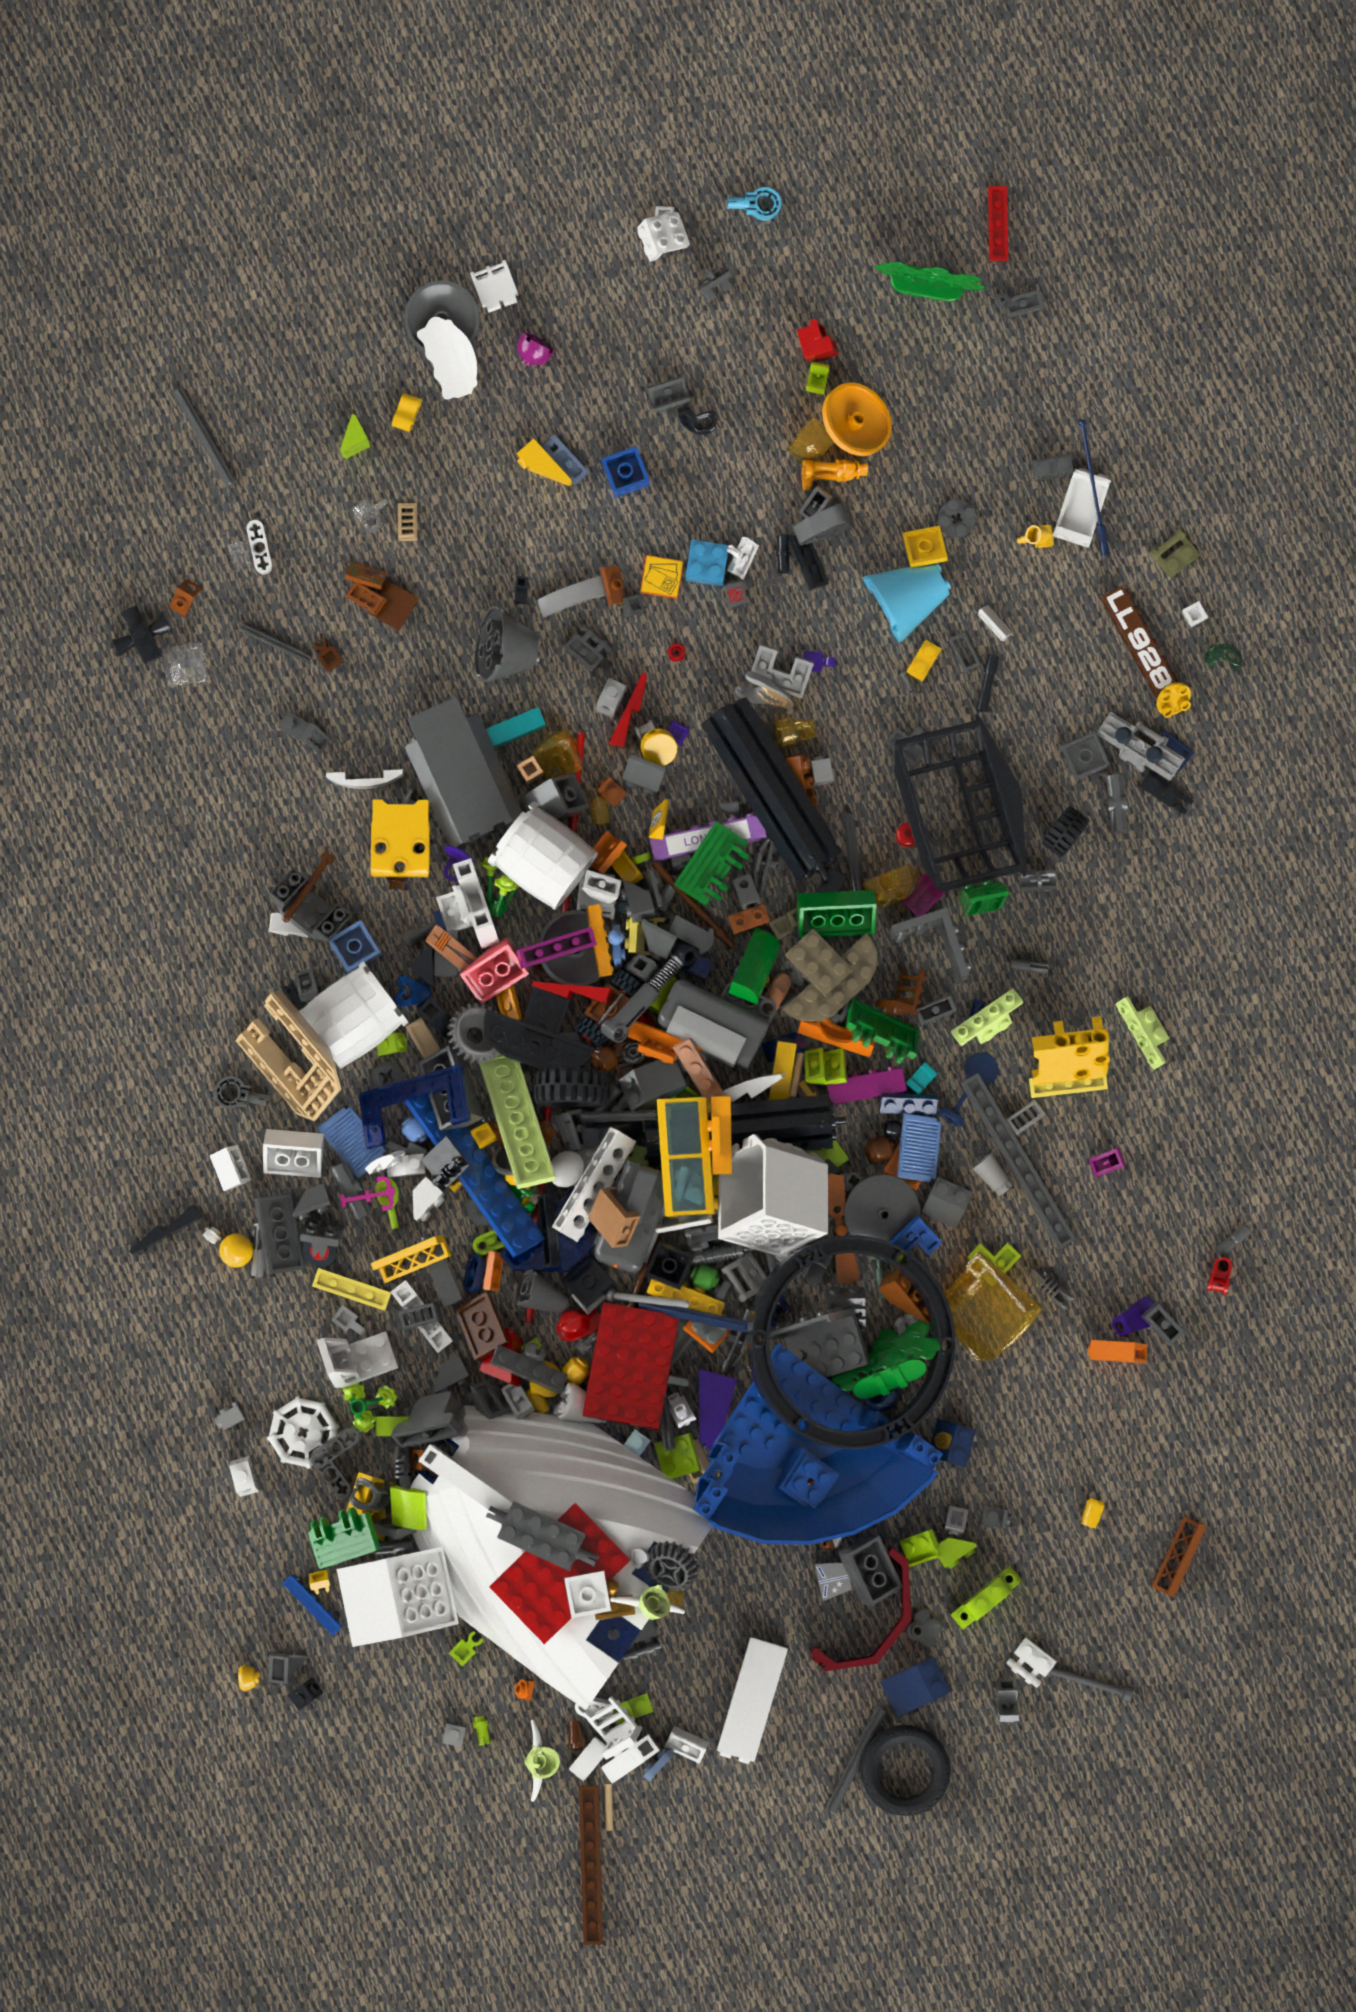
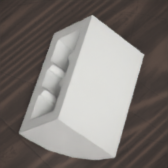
M238 1145L226 1147L210 1155L223 1191L230 1190L252 1180Z

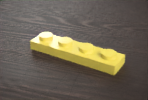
M1107 1076L1034 1085L1033 1078L1029 1079L1031 1098L1108 1089Z
M318 1268L312 1287L386 1311L392 1294L391 1292Z

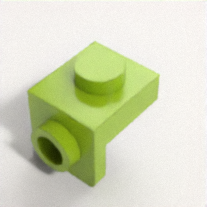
M811 362L806 391L824 395L829 365Z
M391 1033L389 1037L376 1046L378 1056L407 1052L405 1034Z

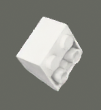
M427 1177L413 1190V1216L418 1223L421 1220L425 1222L431 1215L429 1211L434 1206L438 1208L445 1200L443 1198L445 1194L438 1187L434 1186Z

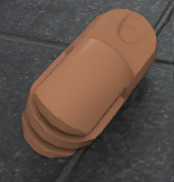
M788 973L777 974L764 996L776 1004V1011L780 1008L792 985V978ZM765 1004L763 1006L765 1010L773 1011L771 1005Z

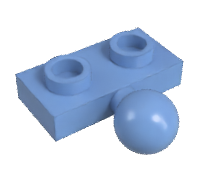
M620 924L612 925V931L608 934V941L613 945L614 966L619 968L623 967L622 960H626L625 948L622 949V943H625V931L621 932Z

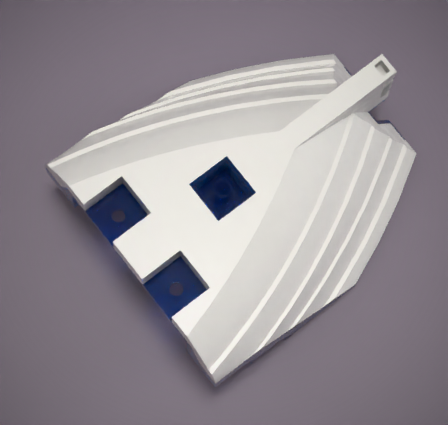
M464 1405L458 1415L459 1422L464 1427L461 1436L445 1439L456 1448L452 1455L449 1456L435 1445H429L419 1459L420 1463L435 1472L437 1476L433 1479L422 1470H419L411 1481L410 1488L426 1492L427 1530H417L412 1535L420 1551L443 1547L458 1616L546 1683L586 1710L649 1618L638 1607H635V1615L596 1620L595 1614L571 1618L544 1645L489 1588L525 1552V1550L497 1538L502 1526L500 1523L486 1518L487 1512L495 1515V1513L488 1511L490 1506L507 1513L513 1501L554 1520H558L576 1503L630 1560L633 1549L643 1548L649 1553L655 1545L660 1542L665 1543L666 1541L670 1544L675 1541L676 1545L682 1544L683 1548H689V1553H695L712 1526L708 1524L706 1518L693 1510L695 1495L594 1424L562 1420L555 1415L531 1412L518 1420L513 1411L489 1420L477 1411L475 1406ZM630 1561L612 1578L619 1584L617 1596L633 1594V1597H641L644 1590L662 1584H656V1580L651 1579V1574L647 1573L646 1562L642 1568L636 1569ZM662 1585V1589L664 1590L665 1593H667L668 1590H669V1587L663 1588V1585ZM612 1628H616L620 1632V1636L616 1640H612L608 1636V1632Z

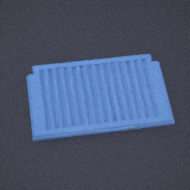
M348 1106L347 1109L342 1107L317 1128L321 1134H324V1138L340 1158L347 1162L357 1179L367 1172L365 1168L370 1163L383 1157V1153L387 1152L351 1106Z
M903 1113L898 1178L930 1182L931 1179L936 1180L942 1123L940 1121L937 1122V1118Z

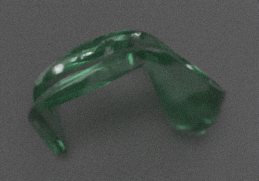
M1217 645L1208 650L1204 655V662L1208 666L1215 665L1223 657L1235 665L1234 672L1241 668L1242 654L1231 645ZM1224 650H1228L1239 657L1238 661L1230 658L1224 652Z

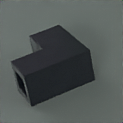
M516 576L514 600L516 604L527 605L528 577Z

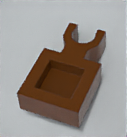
M322 637L323 645L317 646L313 642V646L318 652H321L317 654V658L328 673L341 665L343 660L333 645L327 648L326 640Z

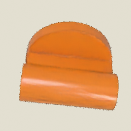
M521 1679L515 1686L516 1696L519 1699L531 1701L535 1681Z

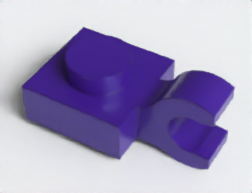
M803 652L804 659L814 662L811 672H822V667H835V658H822L823 652Z

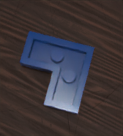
M919 1216L911 1220L890 1241V1243L908 1252L918 1244L927 1255H930L943 1243Z

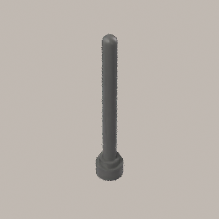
M1055 1667L1049 1672L1051 1675L1118 1694L1122 1700L1127 1702L1131 1701L1134 1687L1129 1685L1118 1687Z

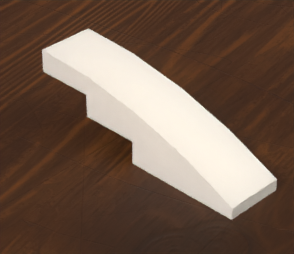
M783 1072L753 1078L724 1090L726 1096H731V1102L736 1101L746 1093L753 1098L787 1075Z

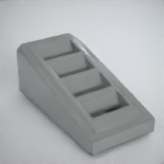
M1034 1099L1007 1118L1006 1121L1016 1137L1046 1114ZM1030 1107H1032L1034 1111L1037 1113V1117H1035L1029 1110ZM1023 1112H1026V1113L1028 1114V1116H1029L1030 1119H1031L1030 1122H1029L1028 1119L1025 1117V1115L1023 1114ZM1019 1116L1025 1125L1022 1126L1016 1117Z

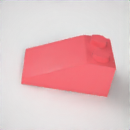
M508 937L500 940V943L492 945L460 973L461 978L480 1004H483L529 974V967L521 969L515 952L517 949Z

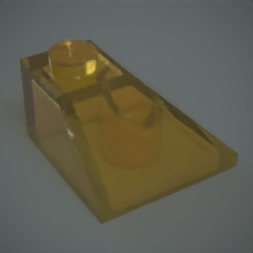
M568 728L550 735L532 750V754L547 781L554 777L583 770L576 742Z

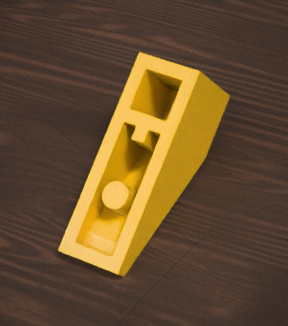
M534 438L517 453V462L523 469L527 467L531 472L567 486L572 484L569 476Z

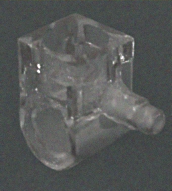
M366 498L353 507L352 512L367 532L375 533L382 526L377 512L388 502L386 499H383L372 506ZM371 518L377 520L374 526L367 525V521Z

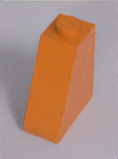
M1091 1340L1088 1346V1355L1091 1360L1146 1364L1147 1344Z

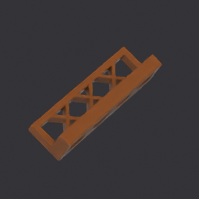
M1185 1516L1183 1517L1151 1586L1152 1588L1175 1597L1207 1526ZM1188 1522L1196 1526L1193 1534L1185 1537L1183 1531L1185 1523ZM1184 1540L1186 1550L1177 1554L1175 1544ZM1176 1557L1178 1567L1176 1570L1169 1572L1166 1564L1168 1560ZM1168 1575L1170 1580L1167 1590L1157 1585L1160 1577Z

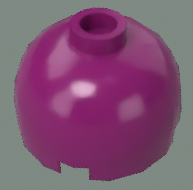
M525 331L522 332L517 342V352L523 358L521 361L530 367L532 364L539 366L547 363L552 357L555 348L551 345L549 348L546 347V344L543 342L544 340L529 332L526 335Z

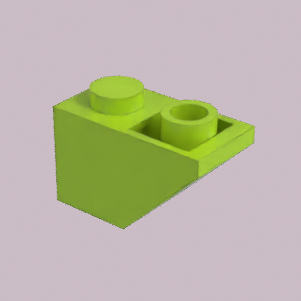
M947 1537L938 1543L939 1553H942V1556L938 1557L944 1568L948 1566L951 1569L960 1563L958 1559L962 1556L967 1558L976 1552L974 1548L977 1545L973 1542Z

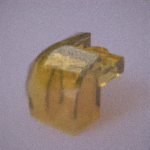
M813 417L799 431L795 441L788 445L787 452L802 464L803 460L820 461L822 455L833 445L834 441L829 436L825 426Z
M907 864L863 882L865 890H874L877 907L883 908L910 896L915 889L916 879L911 864Z

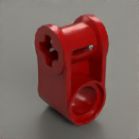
M1219 1257L1214 1261L1207 1284V1291L1214 1290L1222 1292L1223 1295L1227 1294L1232 1270V1263L1228 1258ZM1221 1260L1227 1263L1225 1271L1218 1269V1263Z

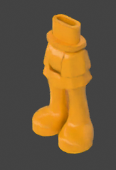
M836 459L834 463L803 460V490H810L813 482L816 480L825 479L845 482L854 479V477L859 479L860 476H867L868 464H859V461L853 462L845 459Z

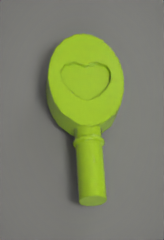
M387 1177L390 1180L391 1187L395 1190L393 1196L394 1205L391 1209L387 1210L391 1228L397 1229L399 1224L395 1205L399 1200V1190L396 1183ZM385 1181L377 1182L376 1193L387 1189ZM386 1195L377 1197L381 1205L388 1206L390 1204L389 1197Z

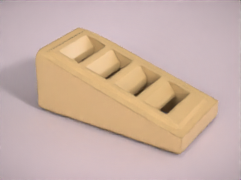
M398 503L399 541H418L417 503ZM413 508V512H402V509ZM402 516H413V519H402ZM402 523H413V526H402ZM402 530H413V533H402Z

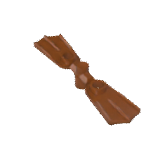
M830 1173L828 1175V1212L834 1217V1228L837 1236H844L847 1233L842 1217L846 1204L844 1176ZM835 1206L840 1207V1210L838 1212H834L833 1209ZM854 1253L835 1255L837 1282L850 1285L860 1278Z

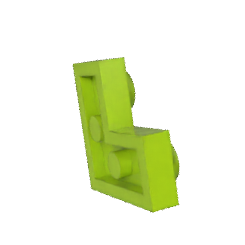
M981 1243L967 1256L994 1284L1021 1257L1008 1243L995 1256Z

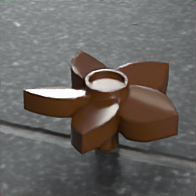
M386 877L391 882L389 890L394 889L396 885L398 889L404 890L402 882H405L408 877Z

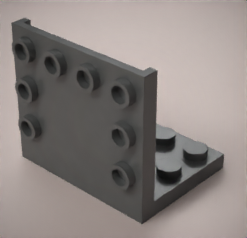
M947 908L891 926L888 935L890 941H895L896 943L906 941V938L910 935L919 937L924 935L926 930L938 927L957 984L965 982L971 967L968 959H964L962 953L965 952L962 941H958L956 935L959 933L956 922L952 923Z
M842 1307L826 1310L816 1313L817 1317L813 1319L807 1316L800 1318V1323L793 1324V1321L770 1328L769 1341L784 1338L787 1349L825 1378L870 1364L853 1308L842 1310Z

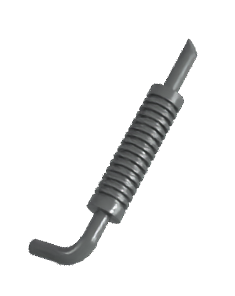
M731 1242L721 1244V1246L718 1244L717 1247L713 1245V1247L709 1246V1248L703 1249L704 1257L697 1259L694 1257L692 1265L696 1266L697 1264L699 1266L700 1263L707 1264V1262L710 1264L711 1261L715 1263V1261L719 1262V1260L721 1262L722 1260L726 1261V1259L730 1260V1258L732 1260L734 1257L735 1259L738 1257L743 1258L745 1257V1252L755 1251L756 1249L735 1243L731 1244ZM687 1250V1253L695 1255V1251ZM765 1252L770 1272H772L777 1266L775 1256Z

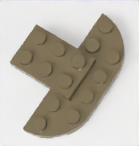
M814 929L804 936L785 956L811 984L785 1006L783 1011L799 1021L820 1022L832 1017L868 985L875 973L877 952L869 935L866 933L841 957Z

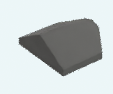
M493 1378L471 1386L476 1410L489 1420L512 1411L501 1391L502 1388L495 1383L496 1380Z

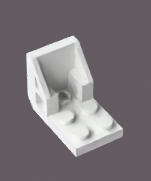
M386 1331L349 1344L347 1339L321 1338L317 1340L327 1375L335 1388H344L398 1368Z

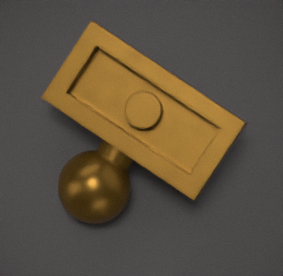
M614 1579L607 1580L606 1584L611 1611L595 1614V1619L601 1620L635 1615L634 1606L611 1602L613 1597H633V1594L617 1596L616 1593L619 1591L618 1582Z

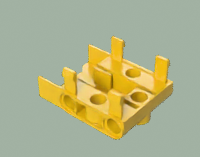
M373 800L371 876L428 877L430 866L429 800H418L414 805L386 804L383 800ZM379 844L386 845V850L383 853L376 851V847ZM416 845H424L425 850L422 853H416L414 850ZM398 863L405 864V869L402 872H397L395 866Z
M1101 1016L1091 1017L1093 1030L1065 1033L1063 1021L1053 1022L1055 1035L1031 1037L1034 1057L1039 1059V1069L1032 1070L1034 1085L1102 1078L1108 1074V1063L1110 1062L1108 1028L1103 1029Z

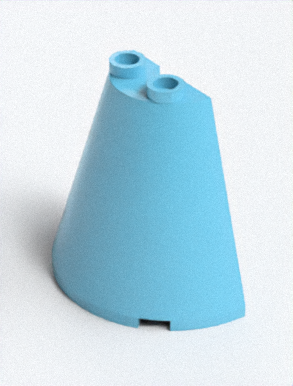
M938 563L915 568L905 567L862 577L871 594H874L890 622V629L898 643L902 642L949 595L950 583L946 578H942L940 574L942 570Z

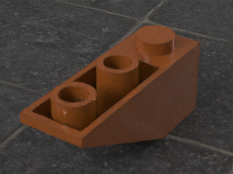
M808 753L785 756V760L816 808L817 798L814 796V780L811 777V761L808 758Z
M899 1271L885 1276L878 1289L888 1302L929 1324L928 1311L912 1283Z

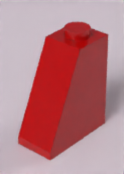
M505 1327L510 1343L504 1347L521 1354L522 1338L515 1335L516 1331ZM494 1353L484 1358L479 1371L519 1387V1376L490 1364Z

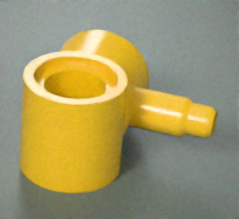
M1052 525L1030 526L1024 536L1017 538V543L1034 544L1036 548L1053 546Z

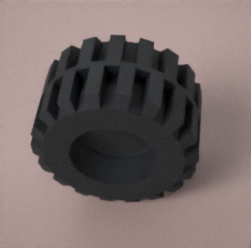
M1067 807L1045 835L1042 844L1058 857H1063L1088 826L1089 819L1074 807Z

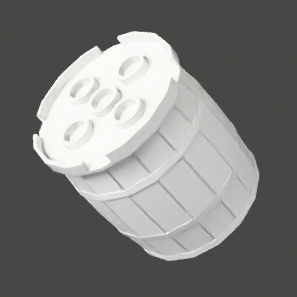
M534 801L528 806L531 810L526 813L522 812L496 846L498 848L496 856L492 853L488 863L492 866H497L521 888L555 910L564 902L583 878L585 870L590 868L598 852L592 849L566 825L539 809L540 805Z
M364 961L358 964L359 968L344 975L314 997L303 1009L299 1010L301 1015L331 1049L333 1060L340 1069L373 1049L389 1037L401 1024L405 1026L409 1023Z

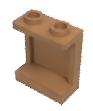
M616 1187L600 1189L588 1217L612 1248L628 1246L640 1219L637 1211L627 1212L615 1198Z

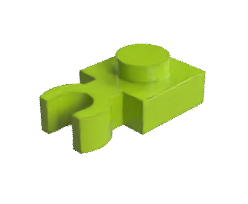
M475 1631L470 1633L467 1642L461 1639L449 1652L462 1667L476 1653L473 1647L479 1646L483 1642L482 1638L478 1642L473 1641L472 1637L475 1635Z

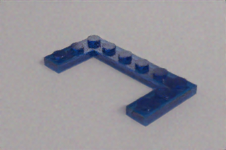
M454 1065L359 1093L365 1147L372 1149L386 1145L381 1108L446 1090L451 1124L457 1125L471 1121L464 1065Z

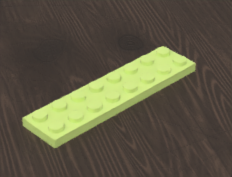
M501 1054L496 1055L495 1059H490L487 1063L482 1061L479 1066L517 1189L555 1181L553 1167L520 1062L506 1058Z

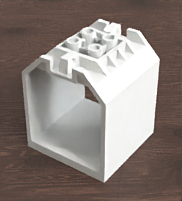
M755 1134L743 1140L742 1149L739 1150V1144L737 1143L731 1146L732 1174H719L718 1239L781 1257L828 1234V1164L817 1153L807 1154L801 1148L795 1147L790 1143L778 1142L773 1138L763 1141Z
M443 1547L337 1569L352 1647L402 1638L459 1624Z

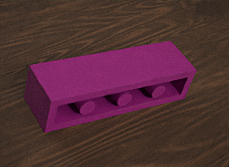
M588 927L518 949L515 952L521 969L594 947L597 943L592 927Z
M898 1066L886 1068L887 1071L879 1072V1069L867 1071V1075L860 1076V1073L849 1074L847 1082L827 1085L829 1101L833 1102V1105L881 1097V1093H906L903 1068L898 1069Z

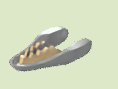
M748 671L745 676L748 681L759 687L750 688L744 685H737L735 688L739 698L747 697L749 702L753 704H769L788 709L794 705L793 700L769 678L754 671Z

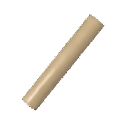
M796 1053L789 1097L791 1098L797 1097L804 1057L802 1053Z
M604 1784L605 1831H613L612 1784Z

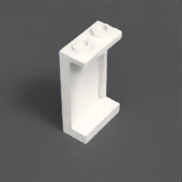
M1079 468L1073 472L1053 536L1089 548L1098 520L1089 471ZM1097 474L1094 475V481L1101 512L1111 480H1108V477L1105 475Z

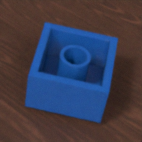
M637 446L601 458V464L614 499L650 486V480Z

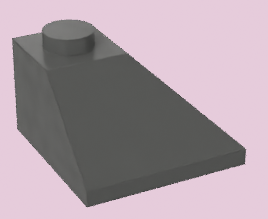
M643 919L641 925L649 953L652 954L651 957L659 962L662 960L667 961L673 946L677 943V937Z

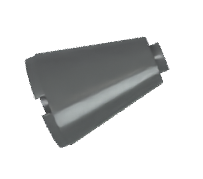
M534 1270L525 1272L523 1275L525 1279L517 1284L514 1301L517 1302L516 1305L519 1307L554 1313H563L569 1308V1297Z

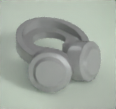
M906 1314L905 1317H899L894 1324L898 1335L901 1336L906 1330L905 1322H909V1325L917 1322L918 1319L910 1314Z

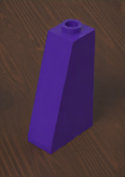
M699 1369L700 1442L703 1443L702 1447L712 1449L714 1441L725 1425L737 1379Z

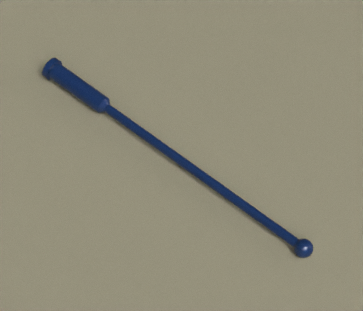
M1081 419L1079 426L1082 429L1097 514V531L1102 557L1110 555L1105 527L1101 521L1085 430L1086 421Z

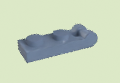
M553 434L546 444L543 443L540 446L569 476L572 483L576 485L589 471ZM553 446L558 447V449L555 452H552L551 450Z

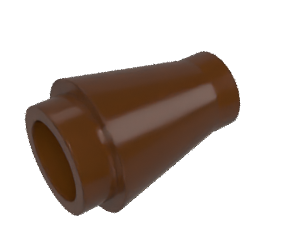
M580 1720L568 1722V1746H570V1749L579 1750L586 1748L585 1743H587V1740L580 1725Z

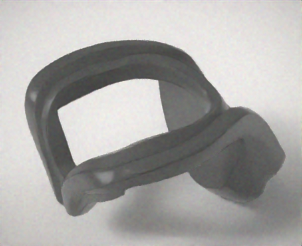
M361 1477L357 1479L356 1488L352 1491L349 1501L357 1509L379 1511L389 1504L391 1497L386 1489L377 1488L371 1481ZM361 1485L370 1488L373 1492V1498L368 1504L359 1501L355 1497Z

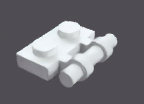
M1026 1637L1014 1652L1020 1659L1016 1662L1010 1658L1006 1664L1012 1668L1011 1671L1015 1674L1018 1673L1025 1678V1682L1038 1688L1041 1681L1036 1678L1037 1675L1040 1673L1046 1677L1058 1661ZM1025 1662L1033 1668L1031 1673L1022 1667Z

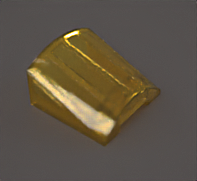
M978 1252L966 1265V1270L944 1291L952 1313L955 1336L977 1362L994 1360L1014 1344L1035 1321L1043 1307L981 1252Z

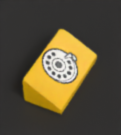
M665 799L653 810L649 838L662 840L664 837L669 805L668 799Z

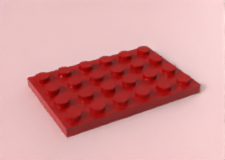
M603 1302L582 1417L659 1430L679 1318L668 1316L666 1313Z
M576 1503L557 1521L586 1534L582 1546H584V1549L599 1555L598 1560L590 1557L591 1560L597 1562L595 1567L578 1559V1561L575 1560L571 1570L568 1571L525 1551L489 1586L544 1645L572 1618L564 1578L604 1571L607 1581L612 1579L631 1561Z

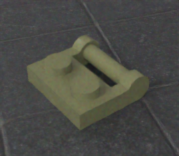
M1178 529L1175 535L1160 547L1154 548L1149 552L1170 579L1200 556L1181 529ZM1180 540L1183 545L1163 560L1161 555Z

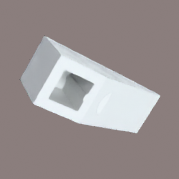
M648 1733L638 1740L634 1747L631 1749L627 1748L620 1755L603 1765L601 1769L610 1782L614 1783L656 1754L660 1749Z

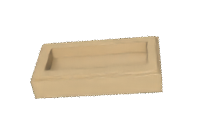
M422 1017L405 1026L424 1059L441 1050Z

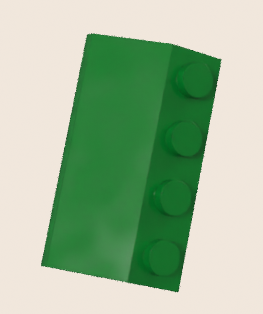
M874 890L797 894L799 938L806 936L812 929L821 937L875 934L877 903Z

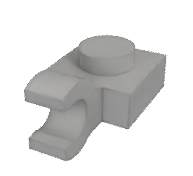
M344 1305L341 1306L331 1320L346 1332L352 1328L362 1336L366 1331L364 1327L355 1322L358 1316Z

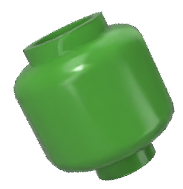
M701 1264L694 1268L690 1280H692L694 1287L696 1286L704 1289L705 1292H709L712 1287L716 1289L720 1278L717 1277V1269Z

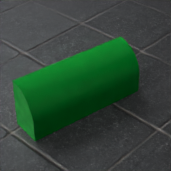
M755 927L732 981L729 994L758 1004L780 951V943L775 936Z

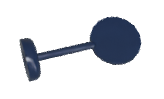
M987 1053L971 1055L964 1066L967 1079L978 1073L985 1086L991 1084L999 1073L996 1059ZM966 1092L963 1093L953 1110L943 1107L938 1112L944 1120L957 1127H961L964 1122L961 1115L957 1112L967 1097Z

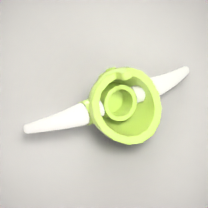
M662 1585L649 1587L644 1590L641 1597L611 1598V1602L640 1608L641 1612L651 1620L665 1617L669 1612L685 1613V1610L670 1603L667 1594L662 1589Z
M532 1719L533 1745L532 1750L525 1758V1765L532 1773L533 1792L531 1801H535L542 1784V1779L551 1777L556 1773L559 1768L560 1759L555 1750L543 1747L540 1732L535 1721Z

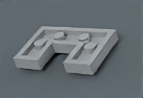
M760 644L751 671L769 678L786 694L802 699L814 662L796 656L791 673L773 667L778 649Z

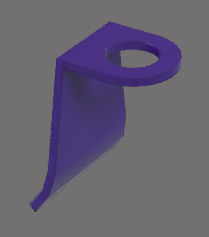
M447 845L445 846V853L449 860L444 867V876L449 881H458L457 876L451 877L448 874L449 867L471 857L463 850Z
M1144 1296L1124 1313L1115 1317L1112 1321V1327L1116 1334L1125 1336L1150 1327L1141 1315L1154 1303ZM1118 1321L1124 1326L1123 1332L1117 1328Z

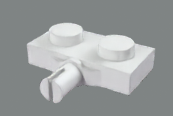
M742 537L738 548L729 545L727 552L731 553L733 558L727 571L735 577L744 580L759 545L747 537Z

